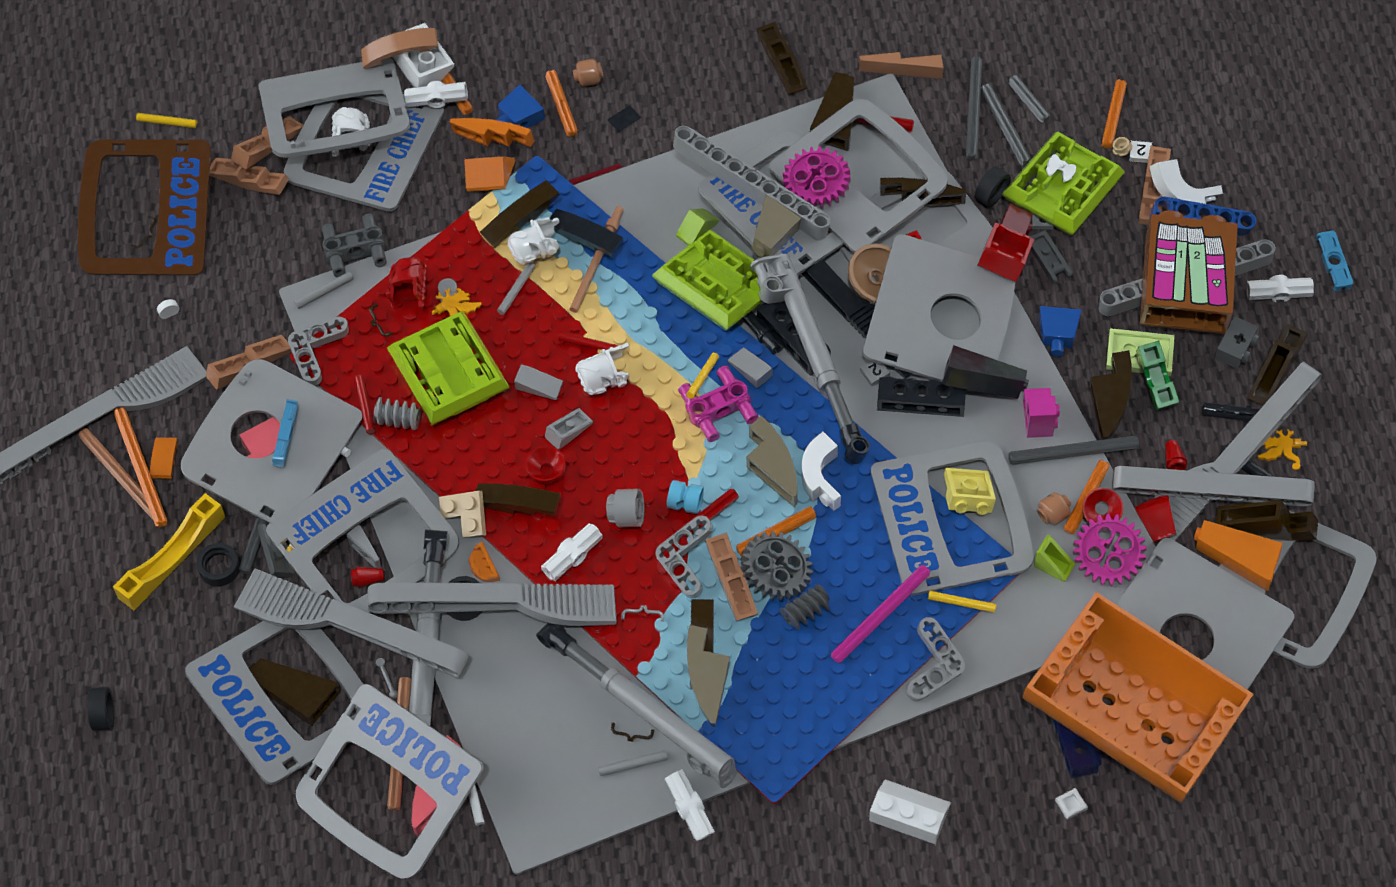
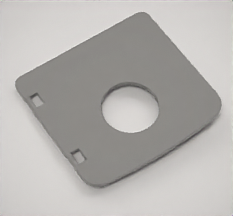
M899 234L895 236L862 354L869 361L893 366L896 369L942 382L946 363L953 345L998 360L1011 313L1015 282L978 266L980 257ZM946 296H959L967 299L975 306L979 313V329L975 334L965 339H951L942 335L934 327L931 320V308L934 303ZM885 354L898 357L897 362L885 359Z
M262 359L248 362L236 375L203 421L181 460V471L190 482L271 523L316 493L342 450L360 425L362 412L358 408ZM286 400L298 401V412L284 468L273 466L272 458L274 452L263 458H249L240 454L233 447L231 432L235 423L240 418L251 413H265L274 417L281 425ZM205 476L215 480L213 486L202 481ZM264 507L274 511L271 517L261 512Z
M1164 538L1158 543L1149 559L1116 604L1159 633L1163 625L1174 617L1192 616L1200 619L1209 627L1214 640L1211 653L1202 661L1247 690L1294 619V613L1286 606L1170 538ZM1155 558L1162 561L1158 569L1151 566Z

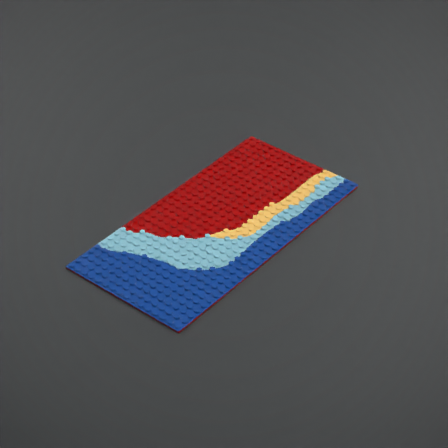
M535 156L509 177L506 189L491 191L411 256L424 261L427 266L425 282L427 295L424 301V308H419L418 300H400V302L393 304L386 296V290L389 289L390 281L389 275H387L338 315L346 319L349 327L348 334L338 340L312 348L322 374V381L318 386L325 392L358 408L362 412L354 379L356 375H362L372 420L374 408L379 397L382 398L383 404H385L387 399H390L391 405H394L395 401L398 400L399 407H402L404 401H407L408 408L414 402L416 403V409H419L421 406L387 350V347L450 317L448 311L434 315L431 313L435 306L441 303L440 299H436V295L438 296L439 292L438 284L443 279L454 280L457 288L470 294L468 296L470 300L463 302H481L482 306L477 308L476 312H470L466 316L510 388L435 425L430 423L421 407L420 424L416 431L412 430L411 426L408 429H404L402 425L396 428L394 423L389 427L386 423L379 425L377 421L376 423L373 421L375 432L371 434L439 497L474 492L478 483L518 485L561 493V500L555 516L538 512L530 515L518 511L510 514L484 507L486 535L482 537L535 586L537 584H540V586H543V584H547V586L549 584H553V586L559 584V586L562 584L614 585L617 623L615 625H588L580 627L674 714L731 756L735 761L736 771L772 804H777L933 657L917 632V626L923 618H934L951 640L982 610L928 600L929 592L915 596L909 595L841 663H837L832 659L831 653L902 584L871 476V467L874 463L896 459L897 457L858 425L862 437L867 439L870 447L861 463L852 464L848 462L845 458L846 448L839 433L841 428L830 401L776 355H773L769 349L738 323L725 331L660 285L652 275L665 262L621 225H619L614 233L622 236L623 242L612 257L604 253L576 313L572 312L569 308L596 251L582 243L577 245L555 232L550 238L557 240L559 246L557 252L549 258L546 256L544 259L541 257L532 261L536 267L504 315L499 314L497 309L527 263L520 264L512 256V252H510L507 244L511 234L494 248L480 233L497 215L525 193L547 180L561 195L536 220L539 218H550L556 209L575 214L605 227L608 219L611 218V216L542 158ZM527 222L519 231L531 227V223ZM378 304L377 307L373 308L376 316L375 323L380 324L384 333L392 331V335L383 336L377 326H372L371 321L373 317L369 311L372 305ZM340 325L336 326L338 330L342 329ZM318 331L313 337L321 338L324 332ZM565 332L615 345L628 343L629 348L623 350V356L613 361L617 372L623 371L629 374L627 384L623 387L615 386L611 388L608 386L605 388L606 391L604 393L589 395L584 391L583 385H581V380L576 372V365L581 360L600 354L602 350L559 340V333ZM743 347L773 369V376L758 388L753 386L728 362V359ZM713 352L719 355V359L696 396H702L724 386L717 375V370L722 366H729L735 379H738L747 386V392L751 397L750 404L759 417L762 416L772 425L782 438L793 460L797 478V505L795 507L747 468L746 456L758 444L749 438V426L751 424L746 423L739 410L712 422L720 433V437L713 442H708L701 428L696 427L690 422L689 414L685 409L686 403L678 392V388L685 383L693 384ZM291 353L290 359L293 363L296 364L293 354ZM303 355L299 361L308 362L311 357ZM414 361L416 372L414 373L418 380H421L419 368ZM521 364L562 380L563 385L557 400L516 390L514 381ZM311 368L307 369L309 376L314 378L315 376ZM580 408L593 421V424L567 445L559 449L566 461L563 476L550 484L535 482L530 478L526 470L527 456L538 447H554L545 438L547 426ZM362 415V421L360 424L365 428L364 419ZM822 432L838 445V457L827 464L821 472L824 479L841 495V506L835 511L829 506L826 507L819 497L812 502L802 484V458L809 443ZM544 466L540 470L543 475H549L553 471L550 466ZM672 481L685 482L688 487L691 484L704 486V495L699 513L729 489H734L738 493L739 498L710 520L713 525V531L706 539L727 533L740 567L743 562L740 561L742 556L737 552V544L811 506L816 513V517L783 535L785 539L791 535V542L799 540L797 546L799 548L805 546L803 554H810L807 561L813 563L810 567L813 573L804 591H801L797 597L793 595L790 600L784 596L782 601H779L777 595L771 600L769 593H766L763 597L761 589L756 592L754 591L755 584L748 585L758 614L736 621L705 543L706 539H704L682 556L703 586L702 593L698 597L688 598L656 557L657 547L697 515L685 512L684 508L680 510L667 508V497ZM929 485L937 521L954 565L963 567L1012 556L1009 551L965 514L958 513L956 510H949L946 498ZM617 489H641L645 510L643 525L641 527L619 528L616 523H610L606 511L608 496L615 494ZM589 523L594 524L603 535V539L587 552L586 558L581 564L576 567H570L556 581L550 580L542 571L541 566L557 552L558 547L566 538H573ZM705 525L700 528L702 531L706 529ZM687 535L682 536L679 539V545H687L690 537ZM673 543L672 546L676 551H678L679 549ZM665 550L663 554L666 558H669L670 554ZM1005 564L995 566L994 569L995 572L1007 570ZM682 565L675 567L674 575H682L685 567ZM1020 574L1002 576L993 580L944 590L939 589L934 592L990 603ZM747 577V578H746V581H747V583H748L749 580H750V577ZM687 578L685 583L691 591H694L696 588ZM938 578L926 581L927 586L940 584ZM816 584L821 585L829 597L828 605L830 610L826 611L821 607V616L814 612L815 620L812 621L809 617H806L808 624L804 625L799 622L800 630L795 629L793 626L791 627L782 617L780 608H785L787 603H792L793 599L800 598V595L807 593V590L810 588L814 589ZM691 599H714V653L730 656L716 727H712L708 723L698 705L693 690H690L687 638L689 625H691ZM643 605L647 606L648 610L661 611L664 614V621H660V614L646 613L644 608L639 613H625L624 619H621V614L625 609H639ZM925 624L923 630L925 632L929 631L932 634L933 626ZM937 633L935 637L932 634L933 637L929 640L932 642L939 634ZM942 641L936 642L935 648L939 651L946 644Z

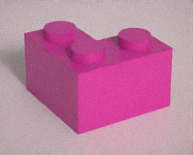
M1050 388L1024 389L1023 408L1027 438L1052 437L1054 428H1058V417H1060L1059 404H1056L1055 396H1051Z

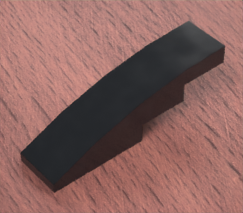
M556 209L550 216L551 220L558 218L560 221L554 226V232L577 245L582 243L594 251L598 249L612 257L623 242L622 236L575 214Z

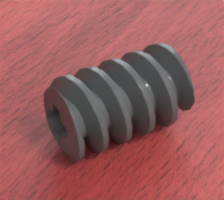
M816 584L814 589L810 588L807 590V593H802L800 598H795L792 603H787L785 608L781 607L780 613L791 627L793 626L795 629L800 630L799 622L804 625L808 624L806 617L813 621L815 620L814 612L819 616L822 615L821 607L826 611L830 610L828 605L829 597L824 588Z

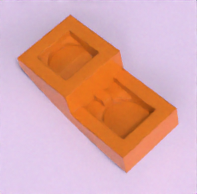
M156 437L150 465L151 478L172 479L175 469V454L178 447L177 438Z

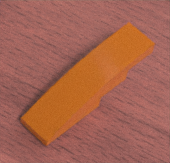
M454 118L449 121L454 133L485 146H489L491 141L510 146L513 141L529 147L534 143L531 129L512 123L478 118Z

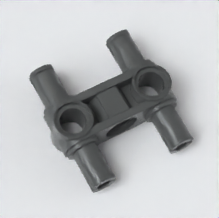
M365 214L362 217L363 229L336 235L332 224L322 226L325 257L327 262L331 264L335 277H340L346 273L343 262L372 255L376 267H382L386 264L385 242L382 230L376 225L373 214Z

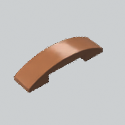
M420 28L406 30L373 41L361 50L363 68L367 69L383 64V59L416 49L421 53L438 48L436 29Z

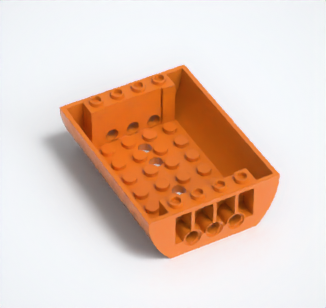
M1095 592L1027 685L1022 698L1182 803L1252 698L1253 693L1101 594ZM1083 685H1090L1094 692L1085 691ZM1102 698H1110L1113 701V705H1106ZM1143 723L1149 724V725L1152 727L1153 730H1152V731H1146V730H1144V729L1142 728V724H1143ZM1161 737H1169L1172 740V744L1164 743Z

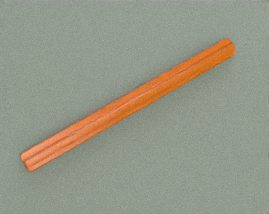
M123 407L116 408L114 416L155 526H166V515L127 411Z

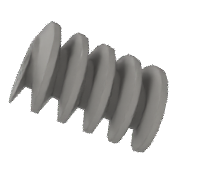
M378 398L374 408V423L376 421L379 425L386 423L389 427L394 423L396 428L402 425L404 429H408L411 426L412 430L415 431L419 427L421 407L416 409V403L413 402L411 407L408 408L407 401H404L402 407H399L398 400L395 401L394 405H391L390 399H387L385 404H383L382 398Z

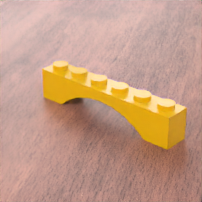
M205 493L189 509L182 524L164 547L145 563L129 570L113 586L118 599L132 610H135L222 522L225 514L221 504Z

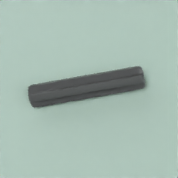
M1014 75L1011 77L1009 85L1041 123L1048 121L1050 114L1019 76Z

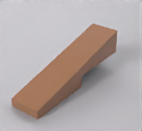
M900 52L859 56L860 71L943 79L941 55L901 59Z
M290 116L282 119L286 139L289 141L300 133L303 125ZM267 126L263 127L261 135L235 145L231 160L246 170L273 152Z
M278 335L245 347L244 353L208 364L206 378L216 390H219L230 384L248 362L262 359L271 363L291 352L289 343L283 335Z

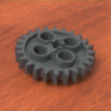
M771 531L769 536L766 532H763L761 536L756 535L753 540H750L744 548L740 559L743 564L740 568L746 570L743 577H750L747 584L756 585L754 588L755 592L761 589L763 597L766 593H769L771 600L775 595L778 596L779 601H782L784 596L790 600L793 595L797 597L801 591L803 592L811 580L810 576L813 571L810 567L813 563L807 561L810 554H803L805 546L799 548L797 546L799 540L791 542V535L785 539L783 532H780L779 536H776L774 531Z

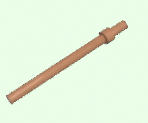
M616 206L605 228L612 232L617 231L620 225V217L624 211L622 207ZM598 249L569 308L572 312L576 313L604 255V252Z

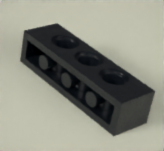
M785 301L764 303L757 308V317L767 328L773 331L775 338L809 376L813 375L814 372L799 335H792L797 333ZM826 344L829 354L831 356V350L829 346Z
M879 377L877 411L964 417L966 389L946 386L937 380L924 381L915 378Z

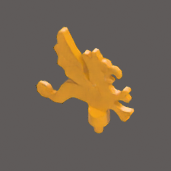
M448 288V290H445L446 297H443L438 292L436 299L442 300V303L436 305L431 313L434 315L448 311L450 316L458 313V311H464L466 314H469L470 312H476V309L480 308L482 304L481 302H463L470 300L468 297L470 296L469 293H465L457 288L456 291L458 293H454L451 296L449 294L451 289Z
M1287 429L1288 434L1286 436L1283 435L1282 430L1276 431L1280 437H1269L1263 444L1266 445L1265 449L1269 450L1258 455V459H1265L1268 462L1276 460L1283 453L1284 457L1295 462L1292 465L1293 470H1299L1300 459L1292 453V448L1307 446V441L1291 439L1290 436L1294 435V431Z

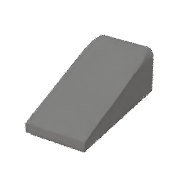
M744 347L728 359V362L756 388L773 376V369Z
M522 364L514 381L516 390L557 400L563 385L562 380Z
M578 408L548 425L545 438L559 450L591 426L593 421Z
M358 524L347 534L349 545L374 568H382L379 557L363 529Z

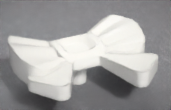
M1054 154L1048 160L1046 171L1048 176H1052L1057 169L1062 171L1063 182H1067L1075 174L1076 166L1074 164H1067Z

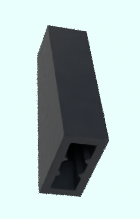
M953 345L941 384L1018 399L1021 391L1024 392V389H1027L1029 380L1026 379L1027 370Z

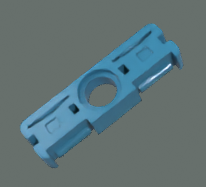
M1335 231L1318 233L1316 240H1319L1323 251L1321 257L1327 274H1331L1334 282L1333 290L1341 291L1343 287L1345 290L1351 289L1353 280ZM1336 258L1340 263L1333 265L1328 260Z
M286 400L272 458L273 466L281 468L285 466L298 412V401Z

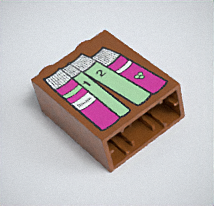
M1172 210L1163 211L1159 215H1151L1145 241L1140 311L1141 325L1226 333L1233 314L1238 223L1226 222L1223 217L1217 215H1208L1202 219L1184 218L1180 212Z

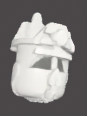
M340 108L332 116V136L362 131L370 127L368 116L355 108ZM370 144L351 148H359V150L365 151ZM339 150L333 151L332 156H339Z
M548 217L539 218L534 221L531 220V227L512 233L508 238L507 244L515 261L525 264L541 257L542 259L546 258V256L549 258L555 254L559 246L557 240L550 237L554 235V226L560 222L559 219L554 218L551 220Z
M628 343L615 348L610 347L608 350L603 349L600 354L577 363L576 372L585 392L589 395L601 394L606 391L605 388L608 386L611 388L615 386L623 387L627 384L629 374L623 371L617 372L613 361L623 356V350L629 348Z

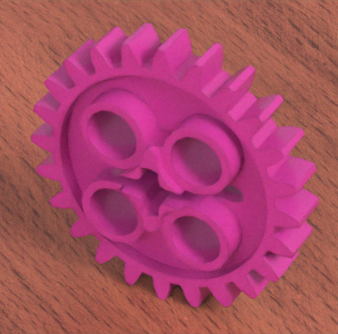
M821 146L818 147L817 151H814L813 147H810V152L802 149L801 156L795 153V160L789 159V165L784 166V187L815 207L816 204H819L823 208L826 202L829 206H832L831 200L839 202L838 195L845 196V190H849L851 174L848 162L844 161L843 155L837 156L836 150L830 153L829 147L825 151H822Z
M1109 514L1106 515V520H1103L1098 515L1096 523L1089 519L1090 527L1083 524L1082 529L1084 533L1077 532V537L1081 540H1074V545L1079 547L1073 549V554L1079 555L1075 558V563L1082 562L1078 570L1086 569L1085 578L1092 575L1093 583L1097 579H1101V586L1105 584V581H1109L1110 586L1113 587L1115 580L1122 585V578L1131 581L1130 573L1136 576L1138 571L1135 567H1143L1139 560L1146 559V555L1140 553L1147 550V546L1140 545L1145 542V537L1138 538L1141 534V529L1134 531L1135 523L1127 525V517L1122 522L1119 521L1118 514H1116L1114 520L1110 518ZM1107 531L1111 537L1104 540L1099 537V533ZM1116 533H1119L1120 536L1114 544V550L1110 552L1105 565L1100 567V563L1106 555V549L1110 548ZM1127 541L1130 543L1131 548L1128 550L1121 549L1119 543ZM1096 550L1101 556L1098 559H1092L1088 553ZM1116 560L1121 564V567L1112 569L1109 563Z

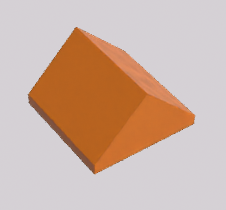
M512 157L465 159L466 190L506 189L515 159Z

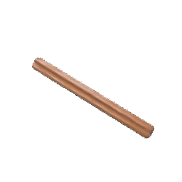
M84 428L80 431L78 435L83 443L153 520L142 488L89 429Z
M401 677L398 685L397 703L406 710H409L411 678ZM391 766L387 806L390 810H399L401 807L403 774L393 766Z

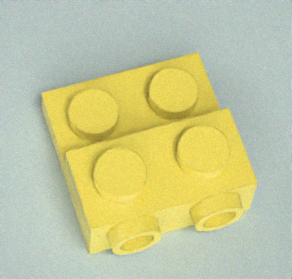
M945 468L944 478L947 485L945 496L949 510H956L958 513L974 511L980 515L992 513L996 498L988 471Z

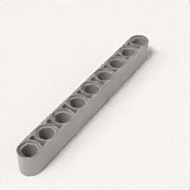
M679 126L676 128L673 147L678 153L762 206L765 197L768 195L801 217L799 230L816 240H822L827 237L830 217L826 213L690 127Z
M1265 239L1236 248L1235 276L1269 265L1273 260L1275 252L1274 243ZM1143 278L1103 291L1100 295L1098 306L1100 313L1105 316H1112L1140 307Z
M1117 466L1114 468L1113 491L1118 493L1154 496L1168 495L1169 497L1250 503L1282 500L1285 505L1312 506L1314 504L1315 482L1309 479Z

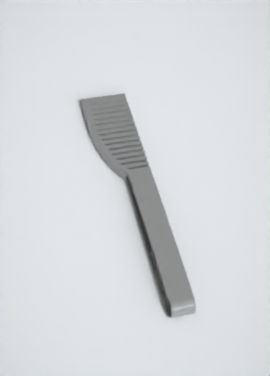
M185 346L159 363H155L154 366H150L149 369H145L144 372L141 371L139 375H134V378H129V381H124V384L120 383L119 387L115 386L114 390L110 389L0 452V484H3L2 481L7 478L11 479L19 474L20 470L28 465L29 467L32 466L31 457L38 462V459L44 455H50L51 449L49 446L108 412L113 411L115 413V409L121 407L125 408L126 411H135L164 404L206 380L207 371L188 346Z
M1302 362L1215 462L1203 464L1188 471L1237 474L1316 386L1322 374L1306 362ZM1169 497L1177 536L1170 539L1176 541L1212 500Z
M258 569L253 570L233 607L262 621L285 628L312 629L331 625L455 677H459L469 658L466 652L454 646L330 597L320 595Z
M375 583L368 587V610L376 614L518 610L534 619L557 625L588 626L615 625L617 623L614 585L562 584L559 586V584L553 586V584H549L547 586V584H543V586H540V584H537V586H534V584H531V586H528V584L522 586V584Z

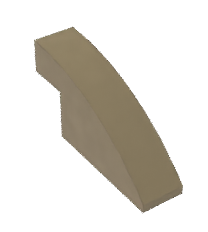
M760 416L749 426V438L757 443L758 446L746 456L747 468L795 507L797 505V478L793 460L780 435L768 421Z
M689 625L687 662L692 689L706 720L712 727H716L730 656L704 651L708 629Z

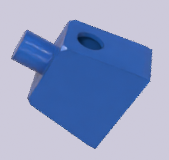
M521 85L517 86L498 104L500 117L496 119L497 121L529 128L545 120L544 108Z
M1040 306L1039 324L1041 340L1044 346H1051V355L1055 357L1063 356L1064 347H1073L1081 309Z

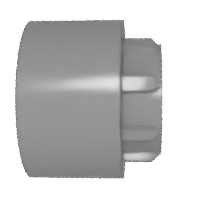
M617 489L615 494L608 496L606 511L610 523H616L619 528L641 527L643 525L645 510L641 489Z

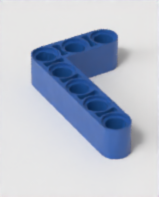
M1159 197L1151 208L1149 218L1150 222L1152 214L1159 215L1162 212L1158 209V206L1164 207L1166 211L1178 212V210H1183L1187 214L1184 218L1202 219L1199 214H1205L1206 216L1217 215L1226 218L1229 223H1238L1237 235L1241 236L1248 235L1256 224L1255 215L1248 211L1170 197ZM1240 221L1247 222L1249 227L1243 226Z

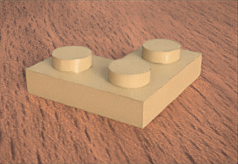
M482 491L439 497L440 513L445 519L461 517L462 538L486 535Z

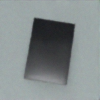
M629 105L607 120L620 132L639 120L641 116Z

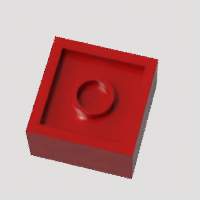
M995 222L977 265L1016 282L1026 263L1034 239Z

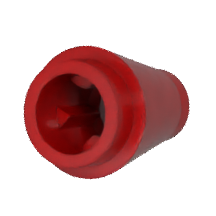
M1176 440L1166 442V468L1185 470L1187 459Z
M356 566V569L350 570L352 587L358 586V588L384 581L382 568Z

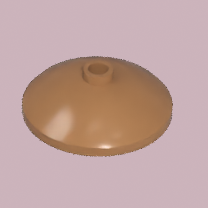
M868 244L859 248L851 257L848 265V276L853 288L860 296L873 303L877 301L891 247L883 244Z

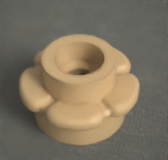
M1119 137L1113 142L1112 151L1115 155L1125 156L1132 150L1133 146L1127 138Z

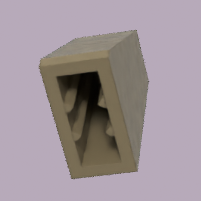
M767 195L762 206L752 250L759 257L775 255L799 230L801 217Z

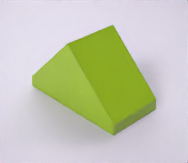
M704 208L689 209L676 233V237L689 246L717 225L719 219Z
M1050 535L1046 536L1036 552L1034 567L1061 581H1066L1076 565Z

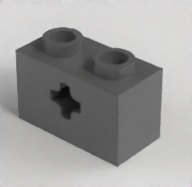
M1234 316L1217 348L1215 359L1239 369L1241 363L1246 364L1251 354L1248 351L1250 346L1254 348L1259 339V336L1256 335L1258 326Z

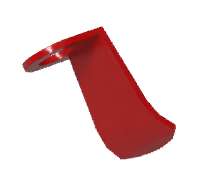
M1168 495L1150 499L1135 507L1154 544L1159 543L1164 538L1177 536Z

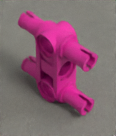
M722 366L717 370V375L724 386L697 397L695 395L693 399H689L686 396L691 387L690 383H685L678 388V392L686 403L685 409L689 414L690 422L696 427L701 428L708 442H713L720 437V433L712 423L715 420L737 410L741 412L747 424H752L759 418L750 404L751 397L747 392V386L738 379H735L729 366Z

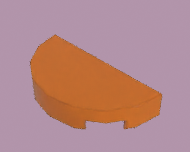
M483 542L475 545L474 550L470 554L469 564L471 572L476 578L485 582L500 581V577Z

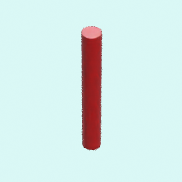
M560 332L558 338L562 341L599 350H608L610 347L615 348L619 346L565 332Z
M356 375L354 379L366 433L371 434L375 432L364 379L362 375Z

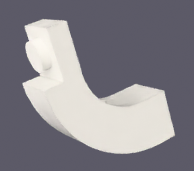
M1177 159L1158 162L1149 166L1154 185L1163 197L1206 204V202L1216 200V196L1223 194L1221 185L1203 189L1189 186L1181 177Z
M822 432L809 443L802 458V484L812 502L819 497L826 507L829 506L835 511L841 506V495L824 479L821 472L827 464L838 457V445Z

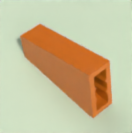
M1204 520L1201 528L1197 527L1194 540L1197 541L1196 550L1260 588L1269 591L1281 554L1282 542Z

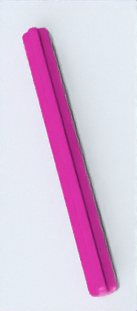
M920 565L831 653L832 659L837 663H841L930 575V570L925 565Z

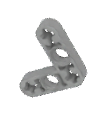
M334 317L294 331L289 335L288 343L304 381L314 386H317L322 381L321 370L312 348L345 337L349 332L348 323L345 318ZM340 325L342 329L338 330L336 326ZM317 331L324 332L321 338L313 337V334ZM299 339L303 348L299 349L295 340ZM303 355L311 357L308 362L299 361ZM311 368L315 376L314 378L309 376L307 369Z
M706 516L694 518L656 549L657 559L688 598L698 597L702 593L703 586L682 556L712 533L713 525ZM700 523L705 525L706 529L704 531L699 529L698 525ZM690 530H693L697 537L694 538ZM682 536H689L690 541L687 545H679V539ZM673 543L679 549L678 551H676L672 546ZM665 550L669 552V558L664 556L663 552ZM678 565L685 567L684 573L680 576L674 575L673 572ZM687 578L696 588L694 591H691L685 583Z
M931 617L923 618L917 626V632L938 664L908 684L906 693L913 701L923 700L958 677L965 669L964 659L939 623ZM925 624L927 626H933L931 632L934 635V637L937 633L939 634V636L936 637L932 642L929 640L933 637L932 634L929 631L925 632L923 630ZM936 642H944L947 646V651L944 653L938 652L935 648ZM950 652L953 654L950 656L952 663L957 662L959 664L957 670L949 668L951 662L948 658L945 661L943 660ZM933 672L939 673L942 677L941 683H933L930 680V674ZM925 682L927 686L921 690V695L912 692L914 685L919 687Z

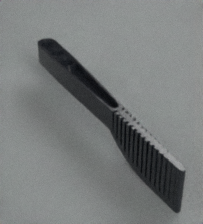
M807 257L800 260L802 264L809 261ZM823 259L805 269L801 274L850 322L851 326H854L855 330H858L859 334H862L863 338H866L875 305L862 302ZM885 354V359L897 362L898 357ZM893 367L904 379L912 375V373Z

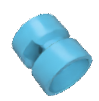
M673 480L668 492L667 508L674 510L684 508L685 512L698 514L702 505L704 486L691 484L688 487L685 482Z

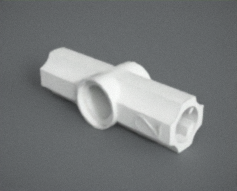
M432 81L426 87L405 89L404 96L407 107L428 105L432 108H440L447 102L467 100L468 91L466 82L444 84L440 81Z
M1276 275L1269 280L1247 281L1246 284L1247 298L1249 300L1272 299L1273 302H1276V300H1284L1285 302L1290 298L1313 297L1314 284L1311 278L1288 279L1285 275Z
M589 523L573 538H566L560 544L557 552L541 566L542 571L550 580L556 581L570 567H576L581 564L586 558L587 552L603 539V535L594 524Z
M683 769L666 777L664 780L675 799L674 803L681 818L686 821L696 842L713 834L714 830L704 812V805L697 792L693 791Z

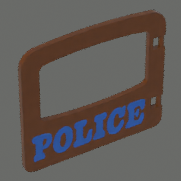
M101 139L91 143L85 153L79 196L78 262L81 268L88 274L93 275L201 274L205 263L211 159L210 144L206 140ZM114 145H125V151H113ZM177 145H189L188 151H177ZM106 157H157L159 159L160 196L158 225L153 255L149 258L97 257L96 206L101 167Z

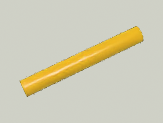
M137 113L136 121L191 128H196L197 120L142 113Z
M713 352L689 388L686 393L689 399L695 397L719 359L717 353Z
M929 591L928 600L993 613L996 610V604Z

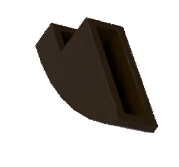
M1286 325L1280 339H1276L1247 397L1248 399L1264 405L1278 390L1308 336L1307 332L1292 325Z
M1130 350L1112 353V374L1093 376L1090 379L1089 386L1101 440L1111 439L1126 409L1132 380Z
M1282 500L1218 506L1216 524L1274 540H1317L1319 520L1312 511L1290 513Z

